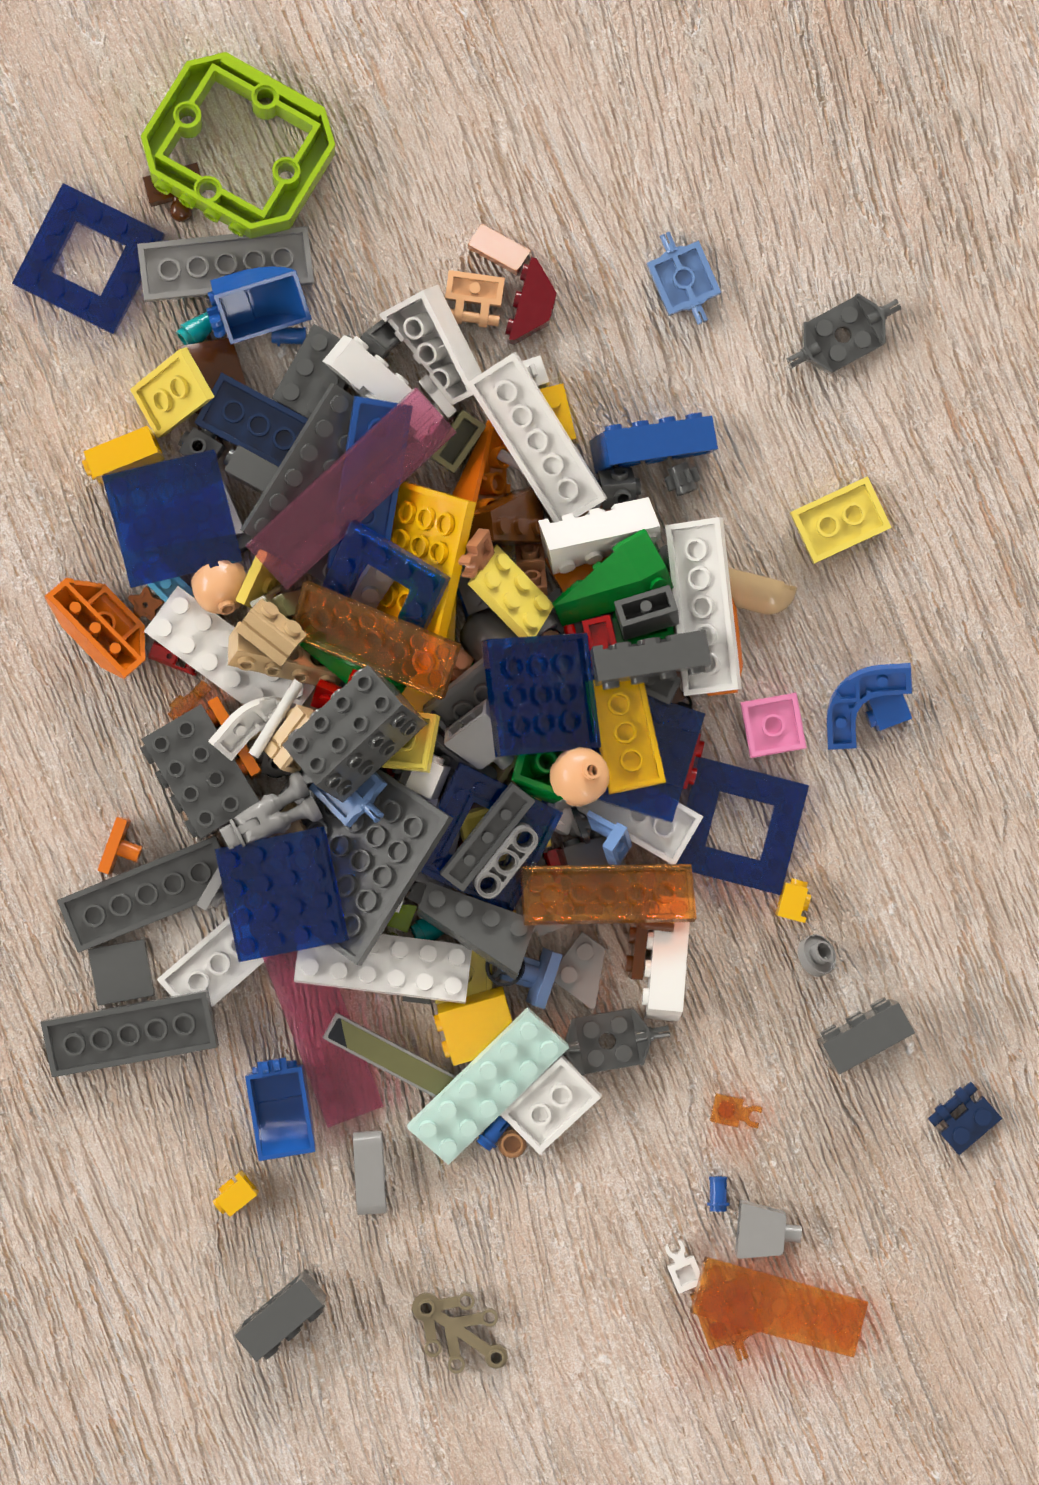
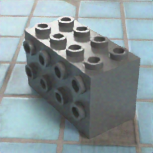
M367 664L364 668L356 671L352 676V680L343 688L336 690L322 708L315 710L303 726L291 732L288 740L282 746L317 787L343 803L428 723L393 683Z
M202 704L142 738L144 746L140 748L149 765L155 762L159 768L155 775L163 788L170 787L174 795L169 798L178 813L184 811L187 815L188 820L184 823L192 837L195 838L199 835L201 841L229 825L230 819L233 820L241 812L259 802L235 759L229 760L208 742L217 729Z

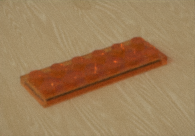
M303 582L293 620L307 633L302 642L363 668L368 664L382 676L439 700L446 697L462 644L313 582Z
M691 864L522 866L520 869L524 925L695 922L697 919Z
M705 1256L690 1312L854 1358L868 1301Z

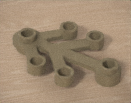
M465 1291L459 1296L438 1299L432 1293L419 1294L413 1301L412 1311L417 1319L423 1321L426 1336L424 1349L429 1357H437L442 1350V1344L436 1337V1321L445 1327L450 1357L448 1369L452 1373L459 1374L465 1368V1360L460 1353L458 1337L483 1354L486 1363L491 1368L498 1369L506 1364L508 1353L503 1345H490L466 1328L481 1324L487 1327L494 1326L498 1321L496 1310L486 1308L479 1313L450 1317L442 1310L460 1307L462 1310H470L475 1303L472 1293ZM468 1296L472 1302L470 1305L465 1306L461 1303V1298ZM429 1303L432 1310L427 1313L423 1312L421 1305ZM486 1313H493L495 1319L492 1322H487L484 1319V1315ZM436 1343L439 1349L436 1352H430L428 1345ZM499 1353L502 1359L499 1362H494L491 1359V1355ZM453 1360H460L462 1366L459 1369H455L451 1366V1362Z

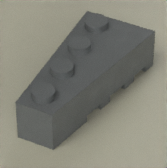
M706 630L668 635L666 639L661 640L660 637L639 640L637 644L632 645L631 642H620L608 646L609 649H603V645L593 646L590 650L595 686L602 685L603 690L620 687L619 682L631 680V685L649 682L648 677L658 675L660 680L672 679L677 677L676 672L687 670L688 675L701 674L706 672L705 667H709L712 664Z
M428 882L417 911L419 917L446 935H450L459 941L461 945L479 954L487 962L497 966L506 972L508 976L516 980L537 920Z

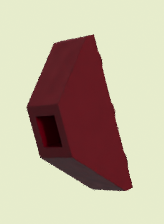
M531 257L529 265L525 263L523 265L520 280L525 282L522 292L516 291L512 306L517 308L514 319L509 318L505 335L510 336L509 344L512 345L549 326L557 293L539 261L534 257Z

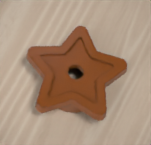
M145 586L140 594L128 596L129 601L134 606L133 613L138 618L145 616L150 621L156 616L158 608L164 604L162 599L157 598L151 592L149 586ZM144 602H146V603L148 604L147 607H144V606H143V603H144Z

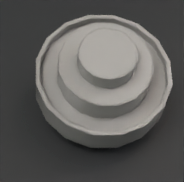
M813 934L804 938L799 943L797 949L798 958L803 968L809 974L821 977L830 973L835 968L836 953L826 938Z

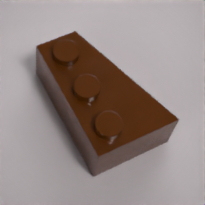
M527 487L513 490L508 495L494 500L493 503L475 510L468 541L480 528L489 529L493 546H518L542 542L538 521L544 520L543 504L533 488Z

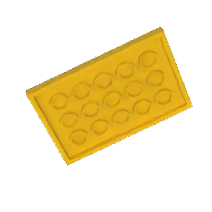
M400 480L388 554L402 560L404 567L377 608L371 614L365 613L360 623L357 645L422 670L439 673L462 565H459V559L466 552L476 502Z

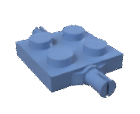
M671 232L662 234L659 238L666 252L661 257L647 262V268L668 316L684 310H692L697 325H700L702 321L703 323L708 321L702 305L707 300L720 295L721 290L699 241L687 246L676 247Z
M376 772L343 803L317 787L314 783L309 787L345 826L351 827L365 812L375 823L379 822L380 818L384 816L373 803L387 786V783Z

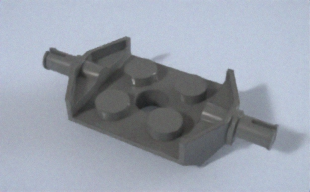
M857 293L851 299L808 322H804L802 324V349L786 358L787 362L790 363V368L792 369L806 361L811 362L823 372L831 374L883 346L886 343L885 320L891 314L901 310L900 304L897 305L899 303L898 300L894 299V301L881 307ZM845 328L848 330L850 340L846 343L837 341L835 338V331L837 329Z
M634 1008L572 1018L564 1040L568 1043L569 1049L562 1055L567 1056L582 1076L584 1074L623 1067L642 1066L645 1063L651 1041L670 1037V1032H664L669 1031V1026L648 1027ZM611 1033L614 1035L616 1041L612 1048L605 1049L600 1046L599 1038L602 1034Z

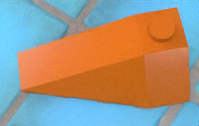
M490 420L487 421L486 427L481 433L452 494L453 496L476 502L475 510L489 505L494 500L504 497L511 492V484H507V468L509 465L497 459L501 449L507 452L509 450Z

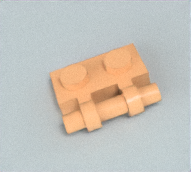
M449 270L445 300L456 301L455 309L450 310L457 324L468 322L479 324L478 327L487 328V325L499 327L500 315L489 314L490 306L501 308L505 278ZM465 303L481 305L480 313L464 311Z

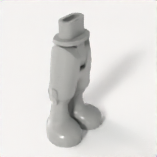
M299 771L290 775V785L283 793L278 796L275 794L264 795L262 800L241 812L233 820L230 819L229 825L219 829L229 850L240 844L245 847L247 844L257 842L277 833H285L294 821L309 819L317 822L323 818L312 796L289 811H279L284 806L310 795Z

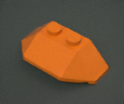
M65 578L45 595L44 598L61 627L101 668L125 679L145 661V625L105 584Z

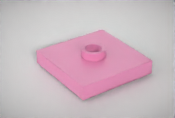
M797 692L740 702L750 758L807 748Z

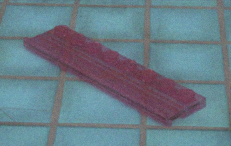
M415 387L245 546L288 590L457 432L419 389Z
M270 905L247 914L248 921L327 1127H332L384 1107L367 1061L323 1039V1035L336 1012L351 1019L340 989L337 987L294 982L301 924L275 905Z

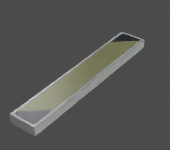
M337 1012L323 1035V1039L433 1097H436L456 1077L453 1073Z

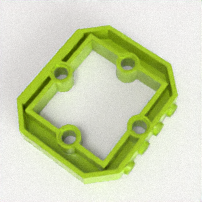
M227 52L187 61L140 135L151 180L159 192L165 195L173 194L179 198L178 200L184 206L190 209L196 207L203 211L204 216L215 223L220 221L228 225V229L240 237L245 235L251 239L289 230L335 156V142L325 107ZM215 81L251 101L252 111L258 118L270 120L278 116L308 133L294 159L282 157L273 164L272 179L275 190L262 210L223 189L220 181L215 177H202L168 158L181 137L194 138L201 132L202 116L199 107ZM269 98L272 102L268 105H263L259 100ZM185 116H191L195 119L188 124L181 121ZM288 171L294 176L290 179H283L279 175L282 172ZM206 190L216 193L212 198L201 196Z

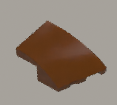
M228 338L177 347V351L185 347L188 348L211 391L221 372L246 385L234 344L230 345ZM201 407L195 413L199 414L203 407Z

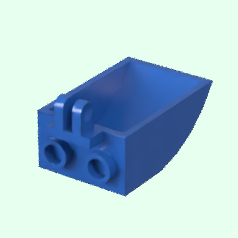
M275 266L258 267L210 280L212 291L208 292L212 307L206 309L215 337L220 338L227 333L230 345L312 320L297 271L294 269Z
M286 1057L257 1062L258 1066L252 1067V1072L245 1076L259 1161L315 1152L314 1126L305 1065H297V1060L287 1061Z

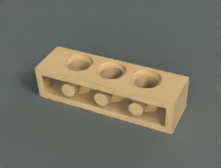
M241 622L237 623L229 636V666L245 671L250 670L263 673L270 677H280L289 680L296 679L301 683L314 686L318 684L320 679L337 686L342 681L300 645L281 667L236 631Z

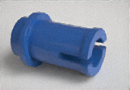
M286 327L273 331L271 337L272 344H277L279 347L280 344L302 345L306 338V327Z
M498 1116L479 1135L477 1142L489 1152L492 1148L496 1149L497 1146L495 1144L506 1129L510 1127V1124L501 1116Z
M711 1176L709 1177L710 1202H707V1206H710L711 1212H726L727 1206H730V1203L727 1202V1177Z

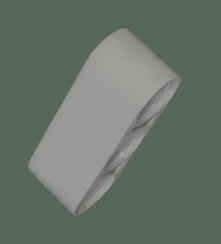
M519 822L472 880L473 886L480 896L488 899L496 897L536 848L538 836L529 824ZM528 831L530 833L529 839L525 843L516 842L520 832ZM510 854L512 860L508 865H498V860L502 855ZM484 878H494V883L490 888L483 889L480 887V883Z
M382 1130L353 1132L357 1214L387 1213Z

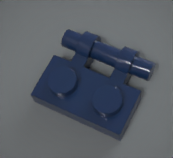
M971 1081L965 1087H959L955 1090V1095L944 1105L940 1103L934 1108L935 1112L927 1118L934 1127L942 1120L945 1121L947 1126L939 1133L958 1155H961L1002 1119L985 1097L981 1096L975 1102L971 1100L970 1096L978 1090ZM963 1103L967 1109L954 1119L951 1113Z

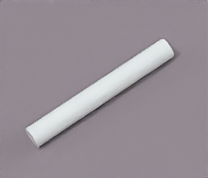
M296 679L293 680L248 753L256 758L260 757L304 684Z

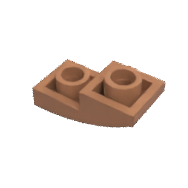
M542 543L515 546L516 565L548 596Z

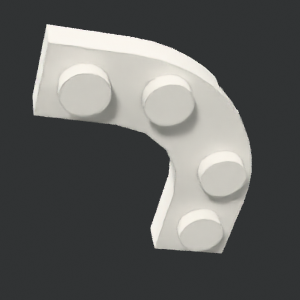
M263 697L244 704L227 718L208 742L232 761L246 743L263 730L282 698ZM293 703V704L291 705V707L289 708V710L292 709V708H294V707L296 706V704ZM284 716L283 720L281 721V723L279 724V726H278L277 729H279V728L281 727V725L284 723V721L286 720V719H285V716Z

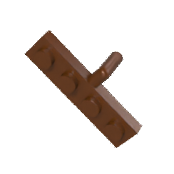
M642 864L641 870H636L634 887H639L638 897L632 900L631 915H635L634 927H629L628 943L632 944L631 955H626L624 971L629 972L628 977L636 980H643L648 930L674 931V921L650 918L656 866Z

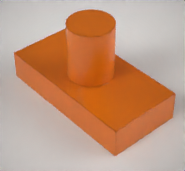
M116 817L97 871L112 874L118 856L138 862L143 846L124 840L131 820Z

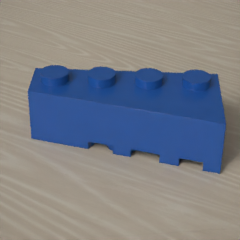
M699 412L686 415L684 420L676 421L675 416L659 419V423L649 424L648 420L633 422L632 427L622 428L621 424L606 426L605 431L589 441L595 474L617 464L618 467L629 468L641 464L640 461L644 460L645 464L649 465L668 460L667 457L677 460L710 454L718 449L713 417H703L702 413Z

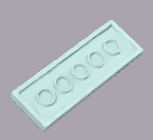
M527 1007L407 1124L408 1130L449 1165L569 1049L568 1043Z

